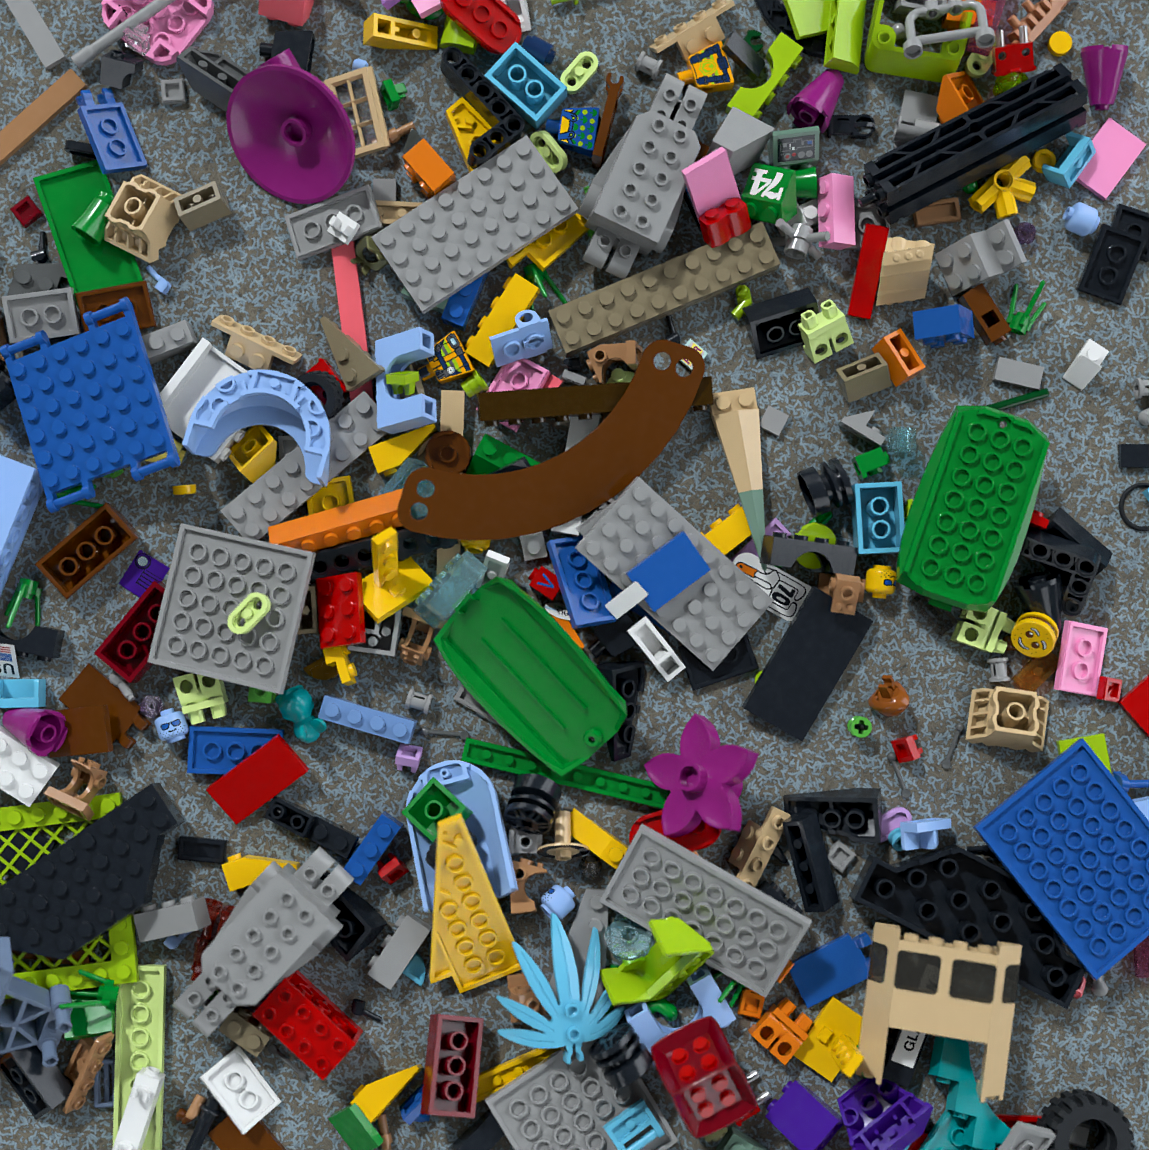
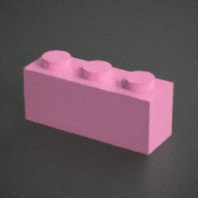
M830 173L818 178V232L828 231L830 233V240L819 242V247L843 250L856 245L854 177Z

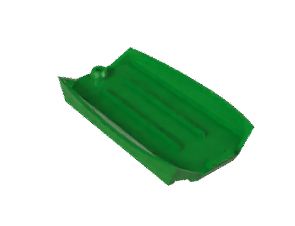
M987 406L955 407L929 458L908 512L899 547L896 582L921 595L930 597L929 605L950 612L952 606L980 612H987L993 606L1016 565L1034 510L1045 457L1050 444L1047 436L1029 420ZM1000 422L1005 424L1004 428L1000 426Z
M496 576L482 585L472 595L467 590L451 606L456 612L434 638L444 660L481 706L519 743L550 769L562 777L587 761L618 732L627 717L626 701L607 682L592 661L559 623L512 580Z

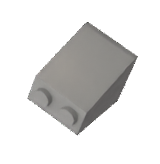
M733 106L712 140L706 156L723 147L727 152L733 174L736 175L751 167L754 163H758L774 128Z

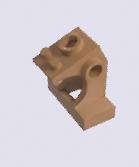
M636 340L626 341V343L600 344L587 352L589 359L586 362L591 373H596V375L592 376L594 381L606 384V371L614 362H624L636 372L643 354L642 347Z
M819 573L817 588L833 597L831 612L855 615L857 602L863 603L866 580L860 579L858 576Z
M405 606L402 615L412 618V623L407 637L401 638L397 650L400 651V658L405 663L413 666L416 664L422 666L424 660L428 661L433 648L429 646L436 627L442 629L447 620ZM415 630L428 633L423 646L411 642Z
M79 757L78 760L71 759L74 767L71 771L73 779L70 784L62 790L49 786L44 795L51 804L90 822L95 814L89 804L97 792L105 786L108 772L100 768V763L90 759L84 762L85 758ZM84 783L88 785L81 795L76 794Z
M520 858L519 862L513 860L519 890L510 894L511 914L519 915L537 912L536 902L526 895L525 884L533 875L548 873L547 869H543V863L538 862L536 867L532 866L534 861ZM524 871L523 878L518 879L517 873Z
M523 972L506 975L508 999L519 1002L540 1015L548 1014L529 986ZM510 1012L511 1023H524Z

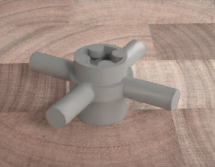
M780 218L776 221L775 225L786 235L770 238L773 247L785 246L784 254L790 258L805 259L808 253L817 260L822 256V253L812 245V242L829 241L830 233L828 231L813 233V229L808 225L794 223L790 226Z

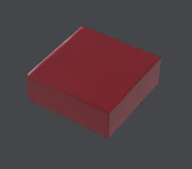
M29 195L10 208L24 228L29 227L44 215Z

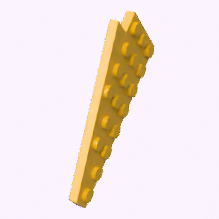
M461 97L446 110L445 116L470 173L474 170L467 162L470 145L492 127ZM492 140L493 143L500 144V142ZM475 153L477 157H483V155ZM576 213L506 260L508 266L512 269L527 256L539 269L544 271L589 231V228L584 226L587 220Z
M459 813L439 821L437 827L429 978L431 984L452 976L461 994L519 971L521 967L512 947V942L515 941L463 817Z

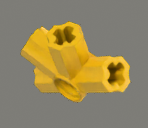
M1025 155L1003 166L989 177L968 199L972 209L982 214L989 206L994 204L997 219H1004L1018 214L1015 199L1029 203L1036 191L1035 182L1020 178L1032 166L1030 159ZM997 178L1002 181L1003 187L997 184Z

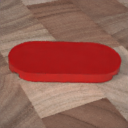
M440 0L445 14L487 51L502 55L515 41L519 44L522 38L520 19L501 0Z
M663 810L646 814L636 820L629 833L630 844L641 824L664 836L662 827ZM702 819L700 824L686 835L675 838L665 837L694 852L713 845L719 838L721 829L709 825Z

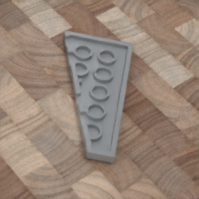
M585 889L567 935L577 967L580 1000L593 927L598 929L600 969H605L608 906L599 902L606 889ZM553 972L549 985L557 1001L558 994ZM600 975L589 1013L604 992V984ZM549 1014L542 1015L548 1021L552 1019Z

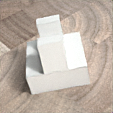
M339 211L337 216L333 215L329 221L330 227L327 231L349 245L360 225Z

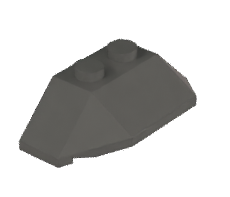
M194 46L188 47L176 59L193 91L227 112L229 98L234 87L249 73V71L223 54L209 50H198Z

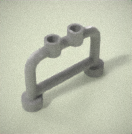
M927 0L924 3V7L912 10L905 18L907 41L903 44L904 56L908 59L920 57L923 53L922 45L975 37L978 47L988 48L996 41L994 30L988 27L984 5L975 0H948V3L938 5L937 0ZM965 10H973L977 14L978 27L916 36L914 21L917 18L935 19L939 14L946 13L957 16Z

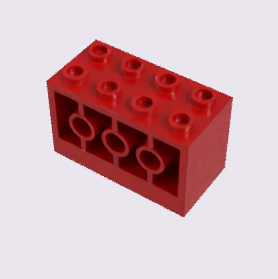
M298 970L287 978L285 977L252 1014L322 1080L328 1076L356 1045L363 1032L353 1020Z

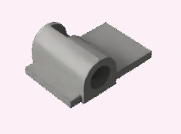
M910 90L904 91L900 115L896 119L892 138L894 142L893 149L941 125L936 123L938 116L936 108L939 96Z

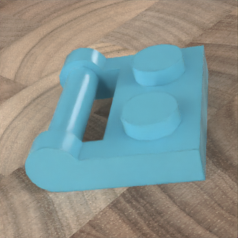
M642 1098L603 1126L617 1150H640L655 1138H661L665 1135ZM651 1125V1130L625 1148L623 1144Z

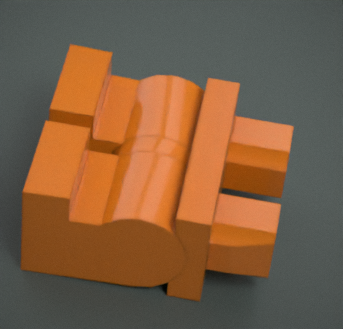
M787 997L781 1000L777 1006L773 1003L760 1020L748 1030L759 1043L784 1065L789 1062L803 1041L809 1037L806 1032L813 1023L803 1012L793 1021L789 1015L795 1010L796 1006Z

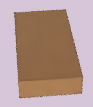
M958 197L938 200L913 213L915 228L961 221Z

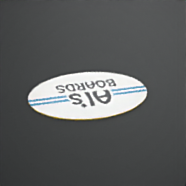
M555 602L545 605V610L549 614L560 619L570 620L566 605Z

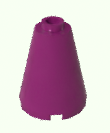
M1112 44V47L1093 45L1081 49L1080 55L1086 88L1088 89L1089 105L1094 106L1095 111L1109 110V106L1114 105L1129 52L1127 45Z
M826 69L790 100L787 105L788 116L792 114L794 117L793 123L797 127L819 126L821 134L825 132L830 124L844 84L842 74L835 69Z
M10 708L4 713L2 718L4 728L31 753L37 756L45 757L51 751L56 752L64 743L68 729L64 723L66 718L55 710Z

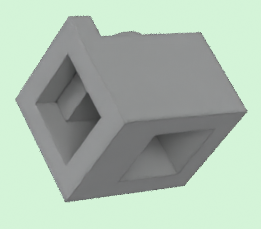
M510 827V854H537V849L542 846V834H528ZM524 837L530 840V844L527 846L521 843V839Z

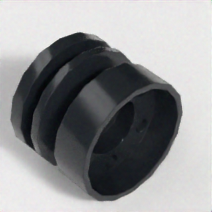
M836 457L828 460V464L826 462L820 463V475L813 466L797 473L801 492L814 517L831 511L830 500L837 508L842 507L843 502L846 505L854 502L850 479Z
M520 774L515 778L510 794L511 797L505 809V821L513 828L528 834H546L551 830L556 814L555 810H557L562 794L560 786L553 780L539 774Z
M623 1023L608 1031L593 1044L589 1052L592 1058L596 1060L599 1068H605L603 1074L614 1089L625 1087L634 1082L653 1063L652 1055L643 1043L638 1044L640 1037L637 1033H634V1028L630 1023Z

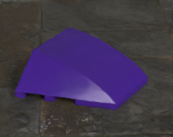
M875 1077L863 1078L837 1099L852 1150H904L924 1133L934 1109L931 1104L923 1102L914 1094L903 1090L892 1081L882 1078L881 1085L877 1084Z

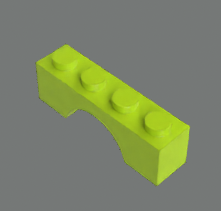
M781 32L768 49L765 57L771 70L770 79L757 88L740 87L728 103L725 113L729 114L734 106L759 120L763 114L760 111L765 104L767 106L771 104L776 96L774 93L778 86L782 88L790 76L787 73L791 68L795 70L801 63L803 47Z

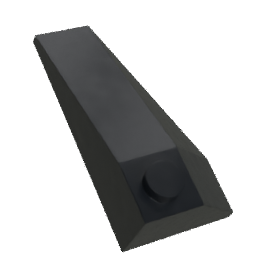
M643 661L606 662L595 665L607 682L626 701L627 717L618 732L606 742L611 761L613 762L631 757L636 732L632 722L635 713L640 711V706L636 705L638 691L643 692L645 686Z
M852 788L783 796L784 812L790 814V817L796 813L816 812L820 829L827 830V833L833 835L836 833L848 837L849 840L854 842H881V788Z
M326 871L320 879L324 881L330 873ZM349 887L332 903L340 910L336 919L343 927L330 941L331 945L346 962L350 961L373 942L387 925L385 919L375 908Z

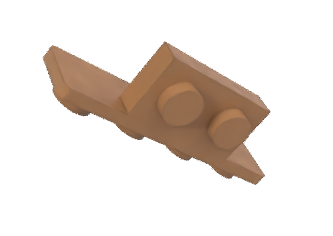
M112 1032L97 1038L95 1041L90 1037L79 1040L64 1072L75 1083L62 1110L65 1114L74 1109L78 1110L85 1104V1097L95 1083L94 1078L97 1072L103 1066L102 1061L111 1049V1042L115 1036Z

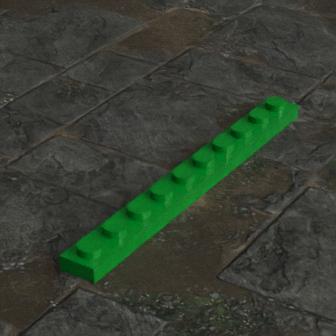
M469 737L466 738L461 761L515 774H539L553 780L557 784L662 809L671 793L669 790L658 787L653 781L582 764L561 777L531 752Z

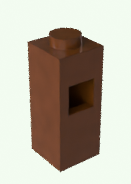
M982 283L963 294L957 300L960 305L972 310L973 325L986 346L991 343L997 346L1007 339L1006 334L1011 331V328Z

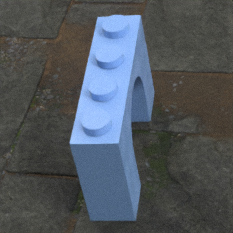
M417 327L375 341L376 363L385 368L383 373L375 377L377 429L390 434H396L437 422L435 399L424 394L401 399L399 394L395 395L393 393L392 385L386 383V374L404 371L411 363L434 356L433 333Z
M706 964L699 967L687 978L689 986L698 999L697 1013L689 1023L703 1017L712 1016L718 1022L720 1028H725L732 1021L736 1020V1017L726 999L721 1003L718 1002L722 992ZM639 1002L624 1011L627 1022L634 1028V1033H637L640 1037L639 1042L643 1043L650 1053L653 1044L662 1037L681 1028H669L660 1024L655 1019L646 1002Z

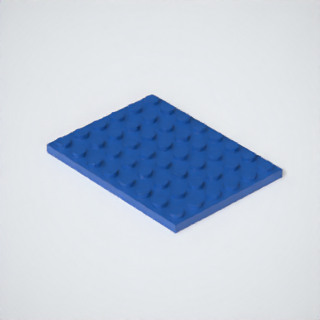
M1078 739L973 826V828L1092 979L1097 980L1149 936V820L1086 741Z

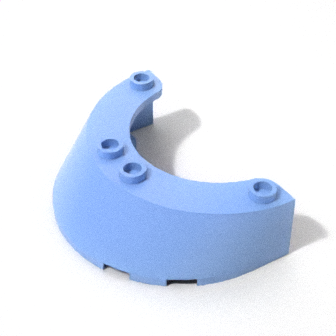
M248 370L247 373L236 376L231 375L215 384L216 387L206 396H203L196 405L182 443L191 454L211 457L217 452L222 443L236 431L254 425L272 426L283 430L298 443L304 456L306 478L313 484L327 487L331 440L328 418L316 395L299 380L278 371Z

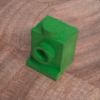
M881 447L851 459L859 481L868 477L866 473L873 476L882 472L883 466L890 464L887 452L882 451Z

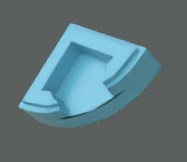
M416 952L402 973L419 986H422L426 976V967L424 966L423 959Z

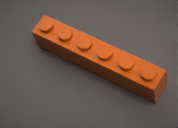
M403 488L268 527L269 542L315 552L381 533L389 527L393 529L402 527L403 525L398 518L397 508Z

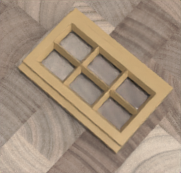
M372 66L363 67L323 81L339 99L349 117L355 138V159L391 147Z

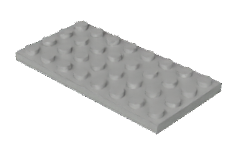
M526 135L371 238L421 312L425 314L578 213L579 208Z
M636 477L576 545L575 549L624 591L632 584L625 573L681 531H684L711 570L655 612L649 608L644 599L638 605L708 668L714 671L774 600L640 477Z
M641 824L599 901L651 931L648 924L650 920L666 919L671 916L680 918L710 942L714 954L705 962L706 964L765 998L812 921L644 824Z

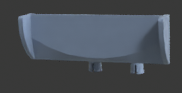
M0 937V1027H4L3 1032H0V1054L37 1045L38 1049L42 1051L43 1065L45 1067H53L59 1061L57 1046L63 1033L69 1032L72 1027L70 1015L73 1008L59 1009L60 1004L72 1003L70 988L67 985L58 984L48 990L13 976L10 937ZM6 994L15 998L13 1006H1ZM38 1017L36 1023L32 1021V1019Z

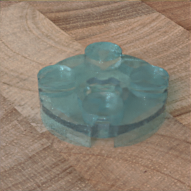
M619 915L614 919L610 927L608 925L606 928L605 941L615 959L629 961L644 957L650 952L653 934L624 915ZM627 933H631L632 936H635L630 941L623 939L627 936Z

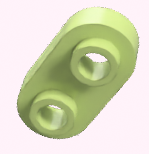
M975 46L965 63V71L970 77L981 78L986 74L993 63L992 50L988 51L985 48ZM973 64H978L980 69L975 70Z
M589 51L580 53L562 73L560 81L567 86L568 94L578 93L597 72L598 59L596 55ZM584 63H589L591 67L585 69L582 65ZM574 80L576 84L574 86L568 85V81Z
M545 130L534 132L530 136V140L552 172L557 173L564 170L567 166L568 158L563 149L549 132Z
M257 592L248 595L229 615V629L236 634L250 632L269 612L271 607L269 598L265 594ZM261 601L262 607L258 610L256 605ZM242 618L245 619L244 626L240 625V620Z

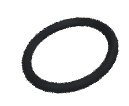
M1137 483L1131 485L1123 492L1119 500V513L1124 523L1130 528L1137 531H1149V526H1137L1130 522L1124 512V501L1131 491L1142 487L1149 488V483Z

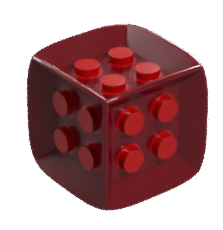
M707 1016L688 1023L662 1037L652 1045L651 1055L667 1091L672 1096L674 1106L680 1118L694 1138L713 1134L745 1117L757 1107L755 1095L742 1069L735 1061L730 1045L714 1017Z

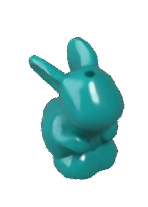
M302 685L289 688L275 698L282 717L293 722V732L300 741L312 743L327 729L324 720L317 719L312 715L314 701L311 694Z

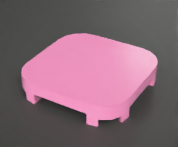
M102 0L103 22L111 31L153 0ZM175 0L122 37L121 40L156 65L167 66L177 62V56L192 45L210 22L214 14L213 0Z

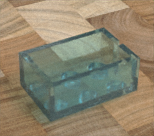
M468 550L462 555L457 553L444 566L446 572L442 570L430 582L429 585L432 588H427L414 602L417 606L413 611L434 629L445 622L488 570Z

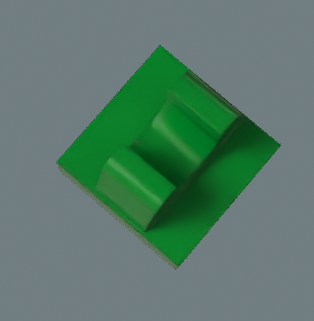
M392 79L382 81L380 89L389 112L398 108L400 100L405 98V93H407L404 83L394 85Z

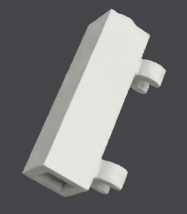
M147 1066L137 1073L112 1150H142L166 1075L160 1073L158 1068Z

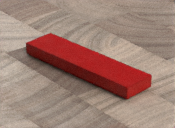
M865 224L847 316L867 320L871 318L889 227Z

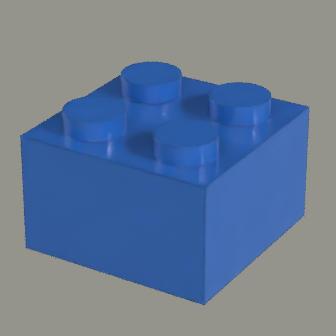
M960 304L913 312L915 340L923 343L925 346L930 345V348H942L944 343L953 342V345L966 344L968 339L975 338L972 310Z

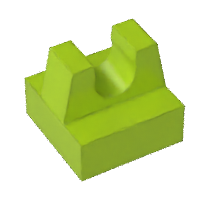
M397 371L386 374V383L392 385L395 395L403 393V387L405 395L414 394L415 382L419 381V371Z

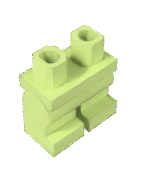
M831 299L821 303L822 312L815 314L812 310L802 313L801 323L798 324L802 340L805 344L803 345L804 351L814 363L832 355V349L838 352L854 343L845 315ZM842 336L845 338L843 342L836 343V339ZM821 347L825 349L820 354L815 353V351Z
M993 607L987 612L962 609L959 618L966 621L957 622L950 640L986 653L1004 654L1007 642L998 639L1001 631L1011 634L1016 622L1006 617L1007 613Z
M195 673L172 678L182 706L183 714H188L192 725L206 721L203 712L204 708L210 707L213 719L227 715L225 703L228 702V697L223 680Z

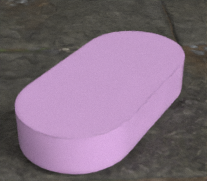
M895 807L882 814L881 842L888 840V835L891 831L900 828V822L912 820V816L907 809Z

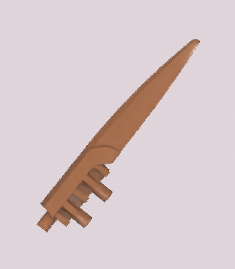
M1025 0L1021 6L1028 12L1027 16L1020 21L1014 14L1010 16L1007 22L1013 29L1006 37L1011 43L1020 42L1019 27L1026 25L1028 41L1034 42L1070 0H1040L1035 5L1030 0Z

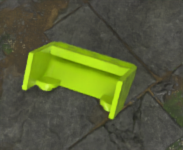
M875 0L863 59L867 70L875 73L940 83L944 75L956 72L965 52L968 38L943 42L940 53L923 51L920 57L908 59L904 56L902 47L894 46L896 40L894 29L889 25L880 24L884 0ZM962 12L958 30L970 28L972 12Z
M671 916L666 919L650 920L648 924L657 942L643 956L635 957V955H630L623 959V963L618 968L600 969L599 975L612 1005L655 1001L669 996L714 954L710 942L680 918Z

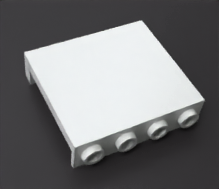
M204 338L200 340L160 392L170 429L183 440L192 412L200 399L216 387L215 384L231 375L236 376L247 373L244 368L214 348ZM245 428L230 435L218 448L217 452L208 458L217 464L221 460L224 462L231 454L232 450L230 448L235 442L239 443L246 433L244 431Z

